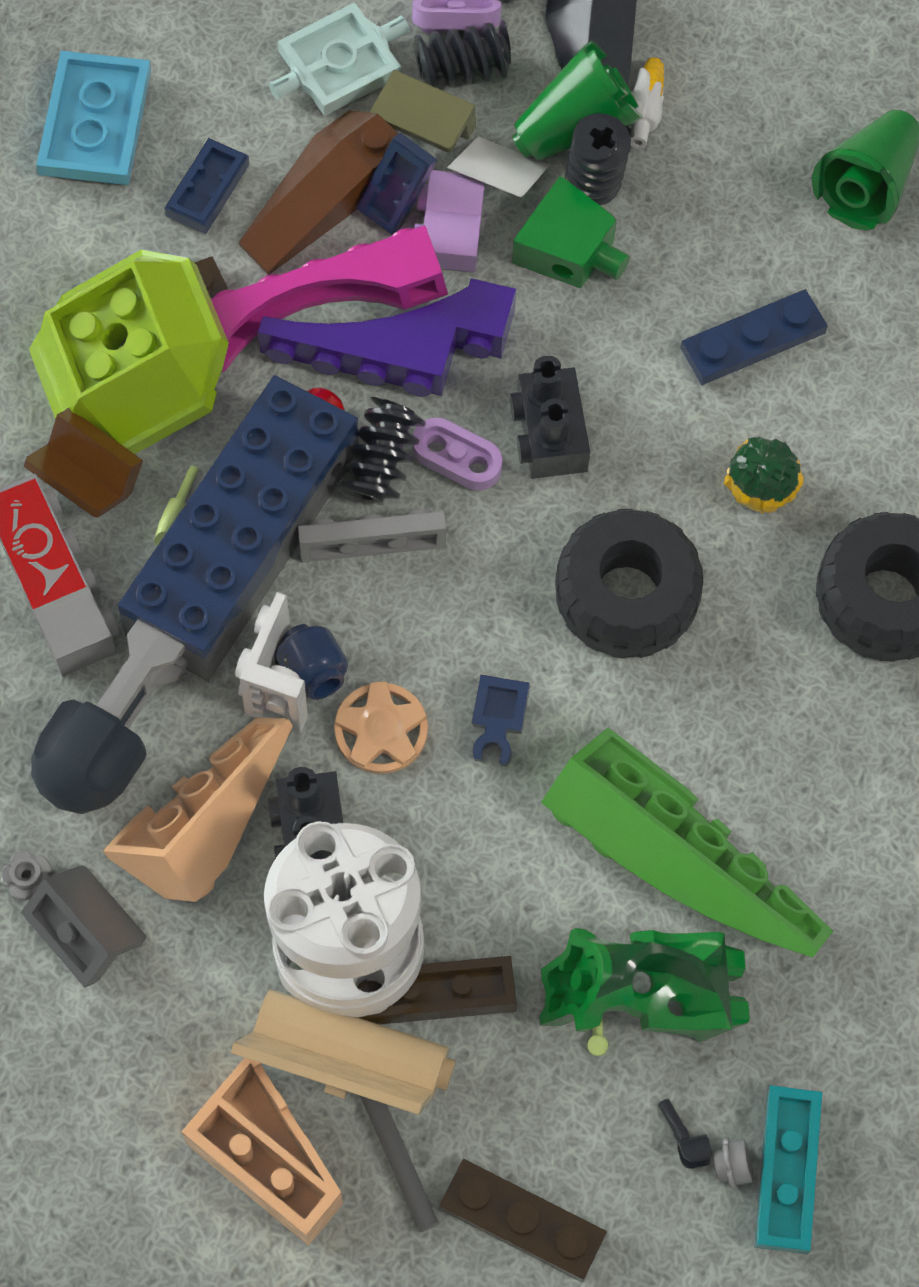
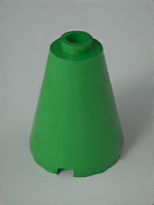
M591 40L584 45L515 121L514 126L517 132L512 135V139L525 158L533 155L538 161L569 150L575 127L587 115L596 113L609 114L619 119L625 127L643 118V115L636 110L639 105L617 68L612 69L609 64H602L601 60L607 57V55L596 42Z
M890 110L822 156L815 165L811 176L812 188L817 200L822 196L830 206L827 213L832 218L851 228L864 231L872 230L877 224H886L890 221L898 208L919 148V122L905 111Z

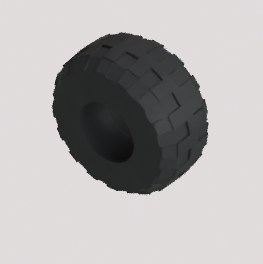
M633 508L618 509L608 513L603 512L592 517L591 520L582 526L580 525L571 534L566 546L563 547L557 564L555 578L556 602L559 613L562 614L566 626L572 634L596 652L599 651L611 655V657L623 659L652 656L654 653L668 649L675 644L692 624L702 598L703 567L693 542L688 539L680 527L662 518L659 514L650 511L633 510ZM629 567L638 569L648 575L655 584L656 589L643 598L628 599L617 596L608 590L601 579L605 574L614 569Z
M880 512L864 518L860 517L849 523L843 531L838 532L821 561L816 582V597L822 620L831 630V634L840 643L845 644L859 655L887 662L911 660L919 657V518L914 515ZM882 570L896 572L911 583L917 597L904 602L888 601L871 589L866 576L872 572Z

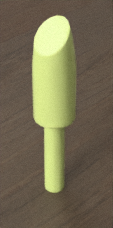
M191 465L176 498L169 499L157 527L154 538L156 546H158L186 505L184 501L199 471L196 466Z

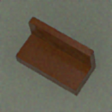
M67 408L57 414L48 444L27 456L24 467L31 473H36L38 478L91 516L98 518L132 494L143 460L89 421L72 413L70 408Z

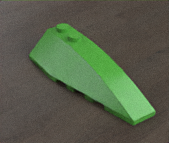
M609 727L570 758L541 803L552 811L553 816L561 824L574 828L592 842L594 849L602 856L615 860L618 864L662 893L699 913L759 940L813 958L833 933V930L788 886L778 885L775 887L768 880L769 875L765 869L767 866L753 852L749 854L740 853L727 840L732 831L718 818L710 823L693 807L698 798L688 788Z

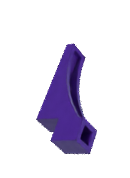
M470 278L468 287L428 306L395 316L362 322L310 323L263 316L258 330L260 353L266 354L269 359L280 364H291L293 361L309 364L316 371L326 375H336L338 372L355 375L360 381L372 386H381L384 383L401 386L406 392L414 396L426 397L430 394L442 396L456 348L464 350L465 353L475 358L485 359L489 356L502 358L515 313L516 289Z

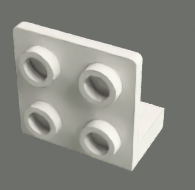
M277 592L271 606L263 605L258 614L254 633L258 634L252 650L245 648L237 663L235 676L240 679L238 695L243 698L245 715L254 718H288L293 725L291 731L301 734L308 717L305 682L299 679L298 674L275 663L276 650L283 642V635L290 629L287 595Z

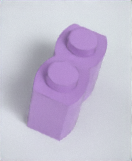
M432 170L429 176V184H424L418 195L417 211L425 212L424 224H415L414 229L426 225L441 269L475 272L485 183L457 172Z

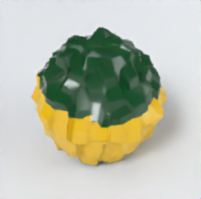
M759 436L748 438L743 444L738 446L735 456L730 461L727 470L728 474L724 478V485L728 487L729 491H732L736 502L763 514L765 512H775L779 507L793 501L803 485L804 477L798 458L785 442L783 443L777 439H764Z

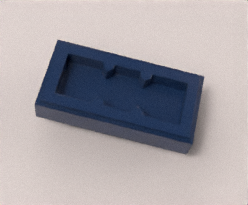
M399 133L390 142L356 209L393 235L400 230L437 159L402 133Z
M208 138L164 207L165 216L207 234L250 165L249 155Z

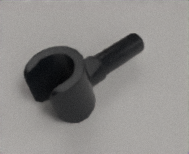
M669 1099L661 1101L658 1106L677 1140V1149L682 1165L689 1169L710 1165L712 1150L707 1135L702 1134L689 1137L687 1128L684 1126Z

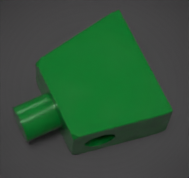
M559 176L514 238L512 263L577 288H582L594 269L618 280L628 265L630 255L611 246L616 232L617 221L615 217L568 180Z

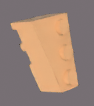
M244 1058L181 1131L187 1146L308 1246L343 1205L340 1189L259 1062Z

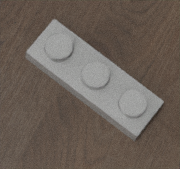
M415 509L407 512L405 515L384 517L380 514H366L352 521L336 522L332 519H318L310 522L308 525L298 526L302 563L446 548L444 511L432 512L429 509Z

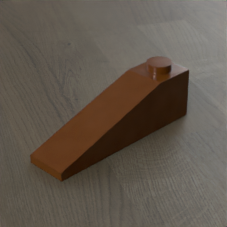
M348 110L314 135L240 239L239 246L267 275L273 273L357 210L356 208L390 142L398 133L378 113Z

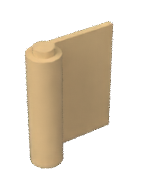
M269 989L263 1000L253 1032L234 1042L231 1050L232 1054L326 1084L325 1093L345 1099L347 1092H351L418 1115L433 1099L437 1088L447 1091L456 1064V1060L447 1058L449 1053V1047L358 1017L322 1011L302 1002L296 997Z

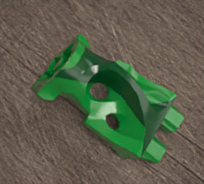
M574 928L570 931L568 943L563 953L541 968V981L546 995L543 1011L539 1015L540 1026H562L574 1021L576 1031L587 1032L600 1026L604 1012L623 1011L633 1017L640 1018L643 1031L687 1035L695 1038L698 1042H702L745 1025L750 1020L748 1001L744 997L730 996L728 982L743 977L746 969L745 953L743 950L725 945V933L722 932L663 933L655 930L638 931L630 934L631 944H620L599 940L594 934L585 929ZM637 972H644L650 977L651 985L646 993L636 992L633 988L632 982ZM669 1001L679 1003L682 1010L680 1016L670 1012L667 1006Z

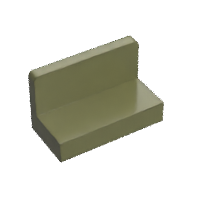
M393 70L370 110V113H378L393 129L445 152H451L460 137L468 140L476 128L474 104L396 70Z

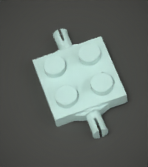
M354 2L278 41V52L290 67L291 72L273 82H269V88L273 96L275 95L276 100L300 88L312 98L322 114L326 116L384 86L393 70L401 72V65L390 52L388 43L410 32L409 26L404 17L399 16L379 27L368 20Z

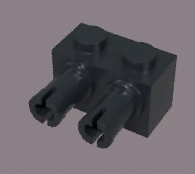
M545 355L539 357L534 362L533 372L518 374L517 392L510 393V408L513 422L521 421L524 435H517L520 464L529 463L531 479L588 472L590 447L575 367L561 369L560 361L553 356Z
M298 767L290 771L287 778L276 779L278 796L269 797L268 804L271 827H282L284 844L274 845L275 859L289 843L297 838L301 829L308 824L318 821L330 824L343 823L336 771L315 774L312 769ZM320 850L311 854L310 857L321 860L328 858L332 853Z

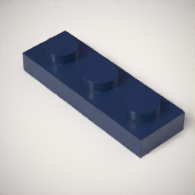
M804 289L682 340L680 349L700 384L705 385L826 334L828 325L809 293Z

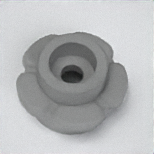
M30 851L18 852L10 858V864L3 867L1 872L2 884L4 887L9 888V893L12 897L18 900H29L42 881L49 877V873L52 870L51 865L43 855L34 856ZM25 871L31 872L29 879L22 878V874Z
M729 1137L724 1138L723 1149L714 1150L718 1179L720 1183L729 1181L732 1189L739 1190V1185L754 1181L749 1149L746 1140L730 1142Z

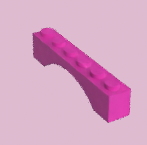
M426 225L415 229H401L389 238L371 244H358L337 256L328 259H314L304 264L302 268L281 275L272 274L265 276L257 283L238 290H224L217 293L211 298V301L229 342L222 372L228 369L239 352L258 335L263 316L283 319L306 308L330 302L345 301L382 303L405 310L448 295L444 277Z

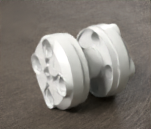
M318 821L302 828L297 838L289 843L273 862L264 888L265 911L268 925L273 935V953L281 984L293 997L322 1011L349 1017H362L381 1013L389 1006H392L409 990L416 980L423 962L424 933L420 918L421 889L413 855L408 849L401 846L387 834L364 825L351 823L330 824ZM320 850L332 853L328 858L321 860L310 857L311 854ZM395 872L404 877L394 881L385 874ZM294 962L303 969L296 970L289 966ZM366 979L367 981H377L382 984L380 989L370 993L359 990L357 986Z

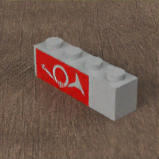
M35 473L0 488V543L63 677L117 654L112 637L120 633L110 609L107 607L99 610L93 596L100 594V589L90 567L80 569L75 556L82 552L72 528L69 526L61 529L56 516L62 514L63 511L53 488L48 487L43 490Z

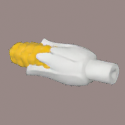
M656 57L648 58L644 67L640 68L632 92L639 105L636 110L643 115V118L638 122L628 126L631 128V146L636 149L646 147L649 133L656 129L662 119L664 64L660 58Z

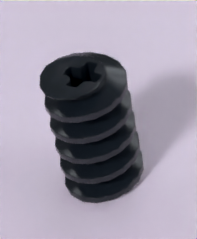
M504 20L499 24L498 34L494 26L487 22L482 25L480 36L474 26H466L463 40L454 28L447 31L445 43L436 31L431 32L429 35L428 46H426L420 35L414 36L415 56L420 77L422 80L426 79L428 84L435 88L438 87L439 77L444 76L449 87L454 88L456 75L459 73L462 74L467 85H472L474 71L479 70L485 82H489L493 67H497L502 79H506L508 76L509 65L511 64V47Z
M596 113L581 119L573 132L565 179L600 206L612 201L622 186L631 148V137L625 125L619 119L609 114Z
M370 397L371 401L379 408H368L365 410L364 417L373 426H362L358 430V436L367 444L354 445L351 450L352 455L360 462H350L345 466V472L355 481H342L338 487L353 497L374 504L384 505V499H399L401 495L390 486V482L406 481L407 478L403 472L396 468L397 463H412L414 459L402 449L403 446L418 445L420 442L417 437L409 432L410 427H425L426 421L413 410L403 405L379 397Z

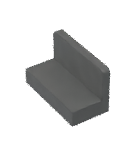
M83 865L45 878L21 911L25 919L84 988L99 981L118 955L141 946L146 940V935L89 869Z

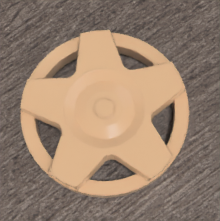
M373 682L356 689L342 702L335 718V738L342 755L355 767L375 774L393 773L410 765L422 752L428 734L427 716L419 700L405 688L387 682ZM391 695L401 698L408 704H394ZM367 696L364 707H352L357 701ZM420 725L419 737L413 747L407 734ZM342 729L356 736L352 751L344 740ZM380 754H386L395 760V762L386 764L372 763Z

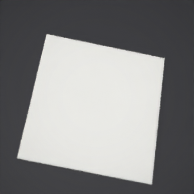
M478 136L447 168L522 198L550 165L531 157L525 158L519 152Z

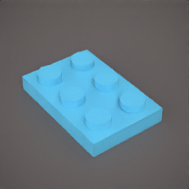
M60 51L36 164L39 175L129 185L151 76L150 60Z

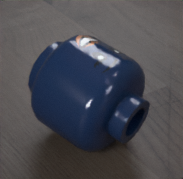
M300 624L289 629L283 635V642L276 650V665L294 671L298 674L299 679L304 680L306 697L319 700L335 693L344 683V676L348 669V659L331 631L326 627L318 625L308 626L306 624Z

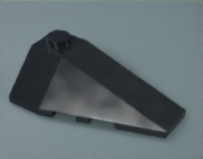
M547 0L545 21L548 32H550L556 59L561 71L581 48L592 40L607 55V57L601 60L602 64H609L612 69L616 67L629 87L637 0Z

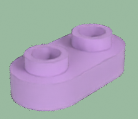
M413 0L412 22L428 34L435 31L441 34L446 32L447 29L452 28L465 30L466 26L472 25L478 34L481 35L484 23L490 22L494 28L500 24L501 2L499 0Z
M443 418L424 420L426 421L425 427H416L413 435L420 442L418 445H412L413 454L423 466L471 490L488 489L499 480L502 473V455L497 446L492 442ZM433 442H439L445 448L442 451L434 452L428 446ZM475 463H480L487 469L482 473H474L469 467Z

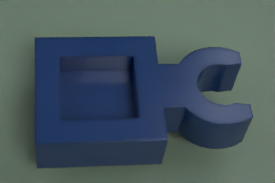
M480 675L472 725L485 728V733L478 737L474 743L473 756L475 761H482L483 751L487 746L497 745L502 750L500 765L508 766L512 758V750L506 739L507 733L522 735L531 687L529 682Z

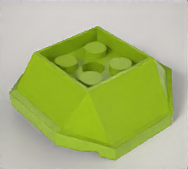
M141 249L62 294L57 304L45 311L41 329L31 344L29 351L55 419L57 414L70 408L72 413L83 417L136 454L212 412L217 391L214 389L223 369L229 342L197 265L186 257ZM126 339L125 344L120 348L121 343Z

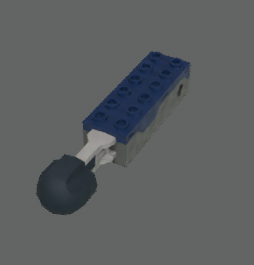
M273 375L118 603L124 634L128 640L129 658L97 705L88 701L81 703L76 700L63 701L41 732L31 757V776L39 793L58 809L84 814L104 808L116 800L124 792L146 758L147 753L143 741L129 727L155 688L177 681L185 669L209 682L299 545L298 526L308 525L316 519L346 473V464L353 462L355 459L351 450L354 445L359 444L358 418L345 411L343 402L333 392L320 387L305 391Z

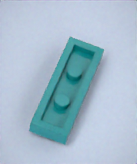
M770 1085L767 1089L754 1248L806 1255L811 1251L823 1093L821 1091Z

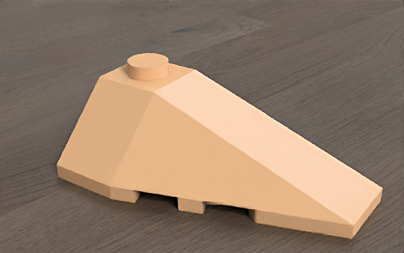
M256 717L210 755L209 760L213 766L211 769L199 772L189 779L183 776L171 787L178 795L156 813H154L152 808L146 806L135 815L103 850L106 857L165 899L197 902L213 889L214 881L227 868L293 727L289 719Z

